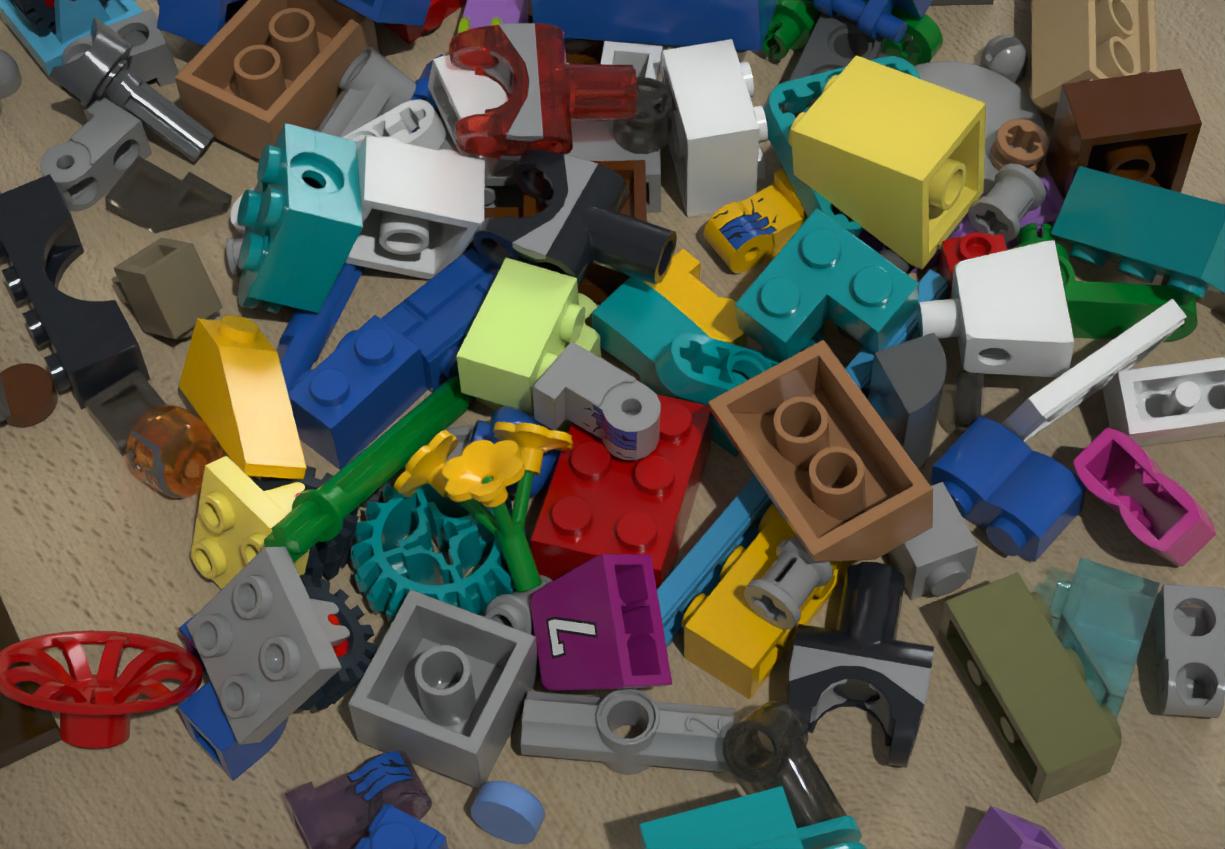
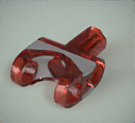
M508 23L483 26L463 31L453 37L449 43L450 60L455 67L475 71V75L492 79L502 87L508 98V101L501 106L486 109L485 114H474L457 121L454 126L456 146L466 153L505 160H519L526 151L534 149L568 154L573 149L571 120H633L635 117L637 77L633 65L566 64L564 32L559 27L541 23Z

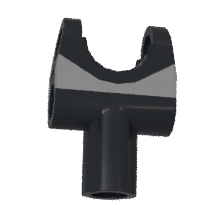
M538 149L526 151L519 158L513 169V177L520 189L529 196L538 199L537 203L545 207V209L530 217L515 218L506 216L504 219L497 217L486 218L479 225L473 238L475 247L480 255L499 270L505 258H510L577 278L578 288L592 263L655 285L661 283L671 265L677 241L675 231L620 213L628 200L630 190L623 177L614 170L576 156ZM531 170L543 173L546 179L538 177Z
M865 561L847 568L836 630L798 623L787 689L786 747L805 750L808 732L813 733L818 720L827 712L839 707H856L869 712L879 721L885 733V745L890 747L888 765L907 768L923 718L929 689L934 646L896 640L905 580L904 576L893 567L878 562Z

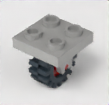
M264 547L186 624L239 745L260 743L297 708L310 710L316 705L319 711L327 709L331 704L334 705L362 679L372 661L371 659L377 652V645L367 642L374 636L371 625H360L358 621L365 615L360 607L357 605L350 610L344 603L349 595L341 589L334 595L329 592L330 582L320 578L313 584L310 575L299 576L286 547Z

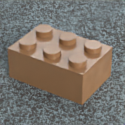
M248 0L175 76L183 110L213 133L215 138L260 159L266 145H275L284 123L315 130L320 125L342 92V89L339 88V82L351 62L368 47H373L379 52L375 24L372 19L336 0Z

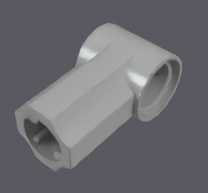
M368 47L345 70L339 82V88L342 89V92L316 131L342 138L400 104L410 101L415 93L416 83L373 47Z

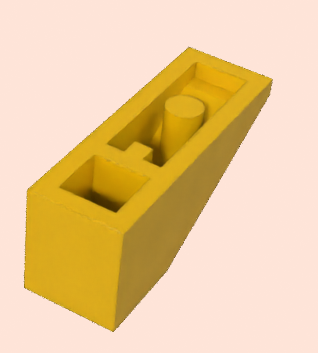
M235 315L223 316L221 321L197 318L179 388L230 459L247 476L303 480L307 467L278 352L259 330V326L247 318Z

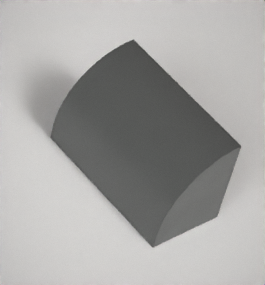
M935 333L875 352L868 397L870 404L919 470L925 465L932 451L947 369L945 353Z

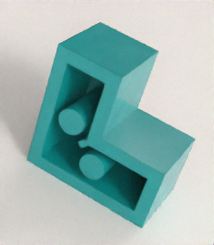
M816 208L736 302L735 309L740 330L782 362L798 354L827 319L875 353L887 346L918 308L920 283Z

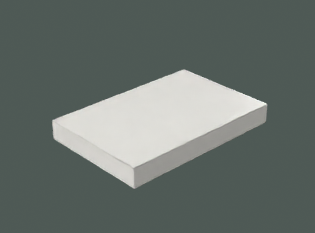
M1171 299L1030 396L1001 425L1026 442L1104 388L1118 371L1129 370L1137 365L1184 324V319L1187 316L1174 299Z

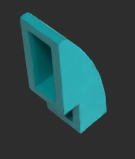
M631 276L592 312V327L600 335L601 347L640 375V382L656 394L703 404L671 393L658 378L655 364L659 354L677 335L689 332L706 337L709 336L664 296L641 279ZM732 370L734 379L739 385L749 380L744 373ZM712 414L711 440L736 457L739 454L738 450Z

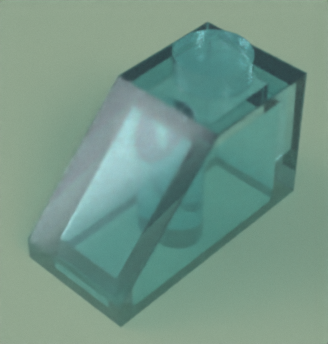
M1080 557L1073 581L1059 578L1049 611L1051 618L1060 620L1055 634L1064 648H1072L1079 656L1086 673V685L1099 705H1107L1117 719L1160 583Z

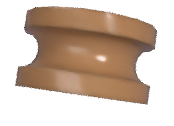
M1009 120L1001 125L996 134V140L990 149V159L998 171L1004 165L1013 163L1022 165L1036 174L1048 151L1049 138L1038 124L1030 120Z

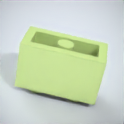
M505 258L456 356L461 393L500 405L511 406L533 414V386L562 353L566 343L571 341L575 343L578 340L583 328L586 310L578 302L577 278Z

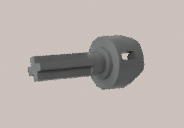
M95 17L90 31L92 36L91 48L77 60L63 66L53 67L48 78L49 81L85 108L96 96L101 99L107 94L113 102L140 119L150 130L195 162L215 135L134 73L125 70L128 64L126 59L133 46Z

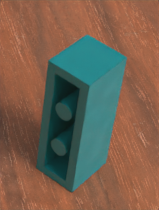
M1082 166L1078 167L1051 231L1053 236L1072 246L1069 253L1070 257L1102 269L1106 260L1119 263L1117 268L1119 272L1146 283L1152 284L1156 274L1170 278L1167 286L1199 299H1204L1207 290L1225 295L1224 204Z

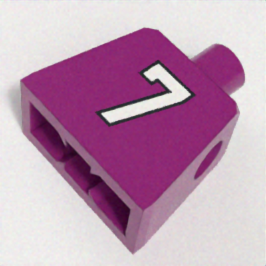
M602 554L595 556L533 593L530 601L534 626L533 636H536L542 684L547 690L624 689L672 685L651 555Z

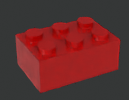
M657 394L661 403L659 442L653 452L638 460H623L613 456L606 450L601 438L572 422L568 434L572 435V450L562 451L531 537L532 555L539 575L546 576L555 581L595 556L602 554L651 555L656 588L658 589L674 569L711 449L712 412L709 406Z

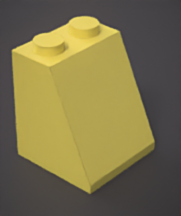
M856 55L839 75H834L829 79L822 95L809 110L801 112L795 118L788 137L789 145L792 147L794 175L908 263L923 270L941 247L942 241H946L968 213L970 206L984 193L986 103Z

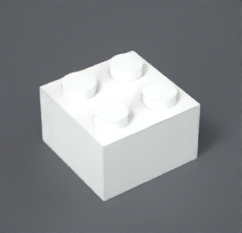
M732 39L662 50V129L687 217L715 213L726 204L741 202L756 194L757 181L765 180V162L759 143L766 142L768 139L766 117L762 106L753 107L750 98L754 95L752 71L748 62H739Z
M366 135L357 150L363 228L345 263L430 280L463 254L472 242L479 225L484 220L485 161L462 156L453 150H434L406 144L394 137Z

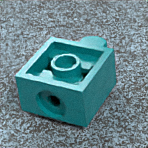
M284 123L275 145H266L262 151L257 171L258 182L254 191L246 189L239 204L237 222L239 226L245 227V237L239 253V268L243 270L240 276L238 300L241 307L250 309L256 308L261 300L262 309L272 314H278L282 305L319 313L363 228L356 141Z
M783 786L639 824L640 849H866V846L859 842L862 835L856 818L851 816H842L797 828Z

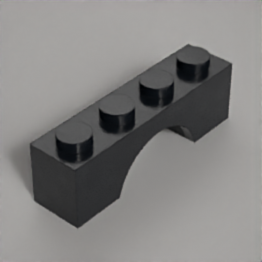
M49 174L0 194V260L7 258L11 266L1 271L16 304L28 300L32 310L22 314L37 347L49 343L54 353L44 357V360L59 392L71 387L82 410L151 379L139 344L116 300L85 301L70 297L58 290L62 275L70 264L84 253V249L71 213Z

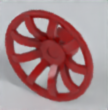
M94 630L60 632L25 639L0 651V692L21 704L42 710L60 712V738L70 745L82 748H108L126 742L130 737L131 713L163 708L184 700L195 693L200 687L203 676V666L200 660L189 650L172 642L135 633ZM81 644H106L97 674L91 673ZM126 646L144 649L117 677L119 663ZM58 647L62 650L70 675L58 661L43 650ZM168 659V660L175 661V662L177 663V664H162V665H160V666H157V667H155V668L149 670V669H150L153 665H155L158 661H162V660ZM17 662L32 663L37 667L22 666L10 669L12 664ZM171 678L183 682L178 688L170 691L164 684L158 681ZM21 681H33L42 686L32 695L14 684ZM142 694H145L151 698L143 701H137Z

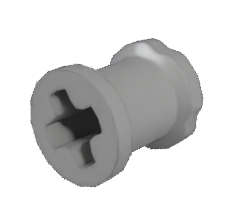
M1013 163L1004 165L997 172L994 179L995 186L986 197L984 196L975 201L968 210V218L976 230L991 235L1003 234L1005 243L1013 240L1020 231L1019 222L1028 211L1036 210L1046 197L1045 186L1041 179L1030 169Z
M795 537L782 540L776 549L778 558L761 579H753L744 589L745 600L751 609L763 620L781 629H792L795 627L801 617L800 607L816 587L825 586L833 576L830 562H813L798 538Z

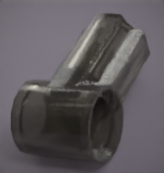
M772 701L755 709L726 732L723 739V756L727 766L739 778L747 782H753L758 792L783 786L797 828L847 816L806 747L808 743V727L804 717L796 708L786 702ZM758 730L771 740L774 752L766 749L761 743Z

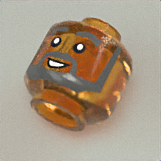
M167 404L157 406L145 413L133 426L127 440L126 458L129 468L141 480L165 495L183 498L192 496L201 490L205 465L222 458L223 448L202 418L185 408Z

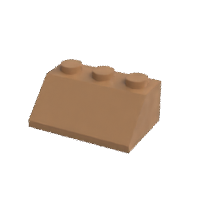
M824 340L708 402L710 411L813 562L875 560L933 528V488Z

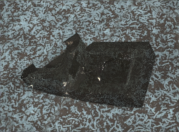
M140 156L135 159L105 196V206L108 211L154 233L164 232L226 212L232 203V195L195 174L188 172L183 180H180Z

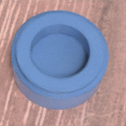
M492 781L483 784L470 809L473 820L484 831L496 838L514 844H528L534 841L545 818L542 804L532 793L506 781Z

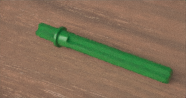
M459 377L449 378L326 483L316 490L309 489L299 494L293 501L292 511L271 528L272 533L264 539L265 547H286L294 563L318 541L327 542L332 540L340 533L343 520L354 509L405 466L421 447L428 445L438 433L446 430L469 409V405L476 400V397L461 393Z

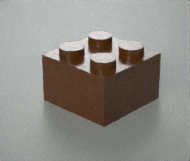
M1181 68L1158 72L1148 71L1135 75L1098 80L1087 79L1076 83L1062 84L1045 163L1049 175H1051L1064 200L1079 166L1181 193L1202 125Z

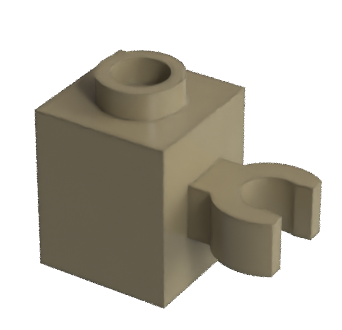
M160 238L113 268L117 276L111 280L122 302L131 304L143 330L173 339H183L193 335L197 318L206 319L223 308L193 243Z

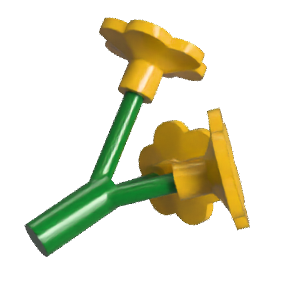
M496 422L493 432L495 437L502 441L495 444L488 440L474 441L465 447L461 456L454 457L446 462L449 455L456 448L458 439L447 430H443L428 445L421 447L411 457L406 465V470L395 481L394 489L407 498L416 493L424 484L428 483L444 498L449 497L451 500L458 502L498 538L516 591L518 593L541 585L542 580L524 533L533 476L540 475L545 452L550 450H572V435L562 431L549 430L546 427L531 423L513 424ZM518 482L512 516L510 517L505 505L508 497L506 486ZM484 506L490 507L493 511V514L490 513Z

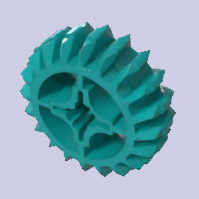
M428 483L424 484L416 493L407 498L403 494H399L394 487L386 484L383 492L384 503L368 501L367 509L365 510L367 521L356 522L357 526L354 535L356 544L352 546L351 559L353 568L357 569L355 574L357 587L363 595H367L369 607L376 615L386 612L389 624H392L410 589L484 616L491 600L501 594H512L516 591L498 538L462 505L451 500L449 497L444 498ZM508 496L505 505L511 517L513 511L512 500ZM484 506L490 513L493 514V511L490 507ZM413 530H415L412 535H410V536H408L407 538L403 539L407 534H409L410 532H412ZM526 536V539H527L528 544H529V547H530L529 537ZM432 540L436 541L440 553L434 552ZM442 552L448 553L450 565L446 563ZM489 555L487 560L483 563L482 557ZM483 563L473 574L464 578L471 568Z

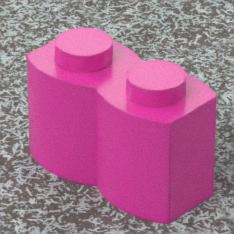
M1106 428L1073 460L1076 472L1083 484L1110 509L1122 516L1130 531L1167 562L1183 567L1216 535L1213 522L1206 511L1183 487L1166 477L1159 465L1126 434L1115 429Z

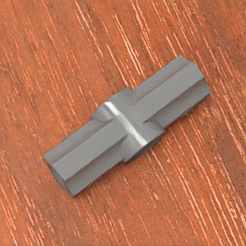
M633 688L618 689L609 693L606 697L528 691L527 697L524 700L522 715L521 753L522 755L600 761L604 762L614 772L625 775L638 774L650 766L730 773L735 708L654 702L653 698L645 692ZM623 725H634L644 731L635 738L627 739L618 737L613 733L615 729Z

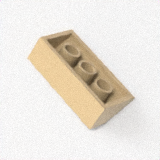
M1154 0L1030 1V11L1032 14V41L1030 43L1032 84L1030 85L1029 92L1032 102L1041 113L1048 114L1055 120L1062 84L1076 83L1087 79L1098 80L1135 75L1148 71L1157 72Z

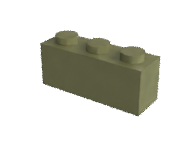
M1017 572L945 601L939 635L1035 802H1042L1110 773L1122 744L1120 726L1111 709L1105 704L1099 705L1086 685V673L1079 656L1072 648H1064L1053 631L1051 614L1044 599L1037 592L1030 593Z

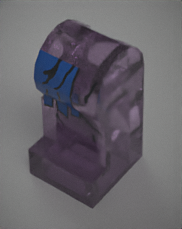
M393 751L377 756L354 773L351 771L316 789L312 782H309L285 794L293 823L306 849H355L362 838L370 836L368 828L384 804L391 805L417 820L422 819L432 806V800L408 755L402 751Z

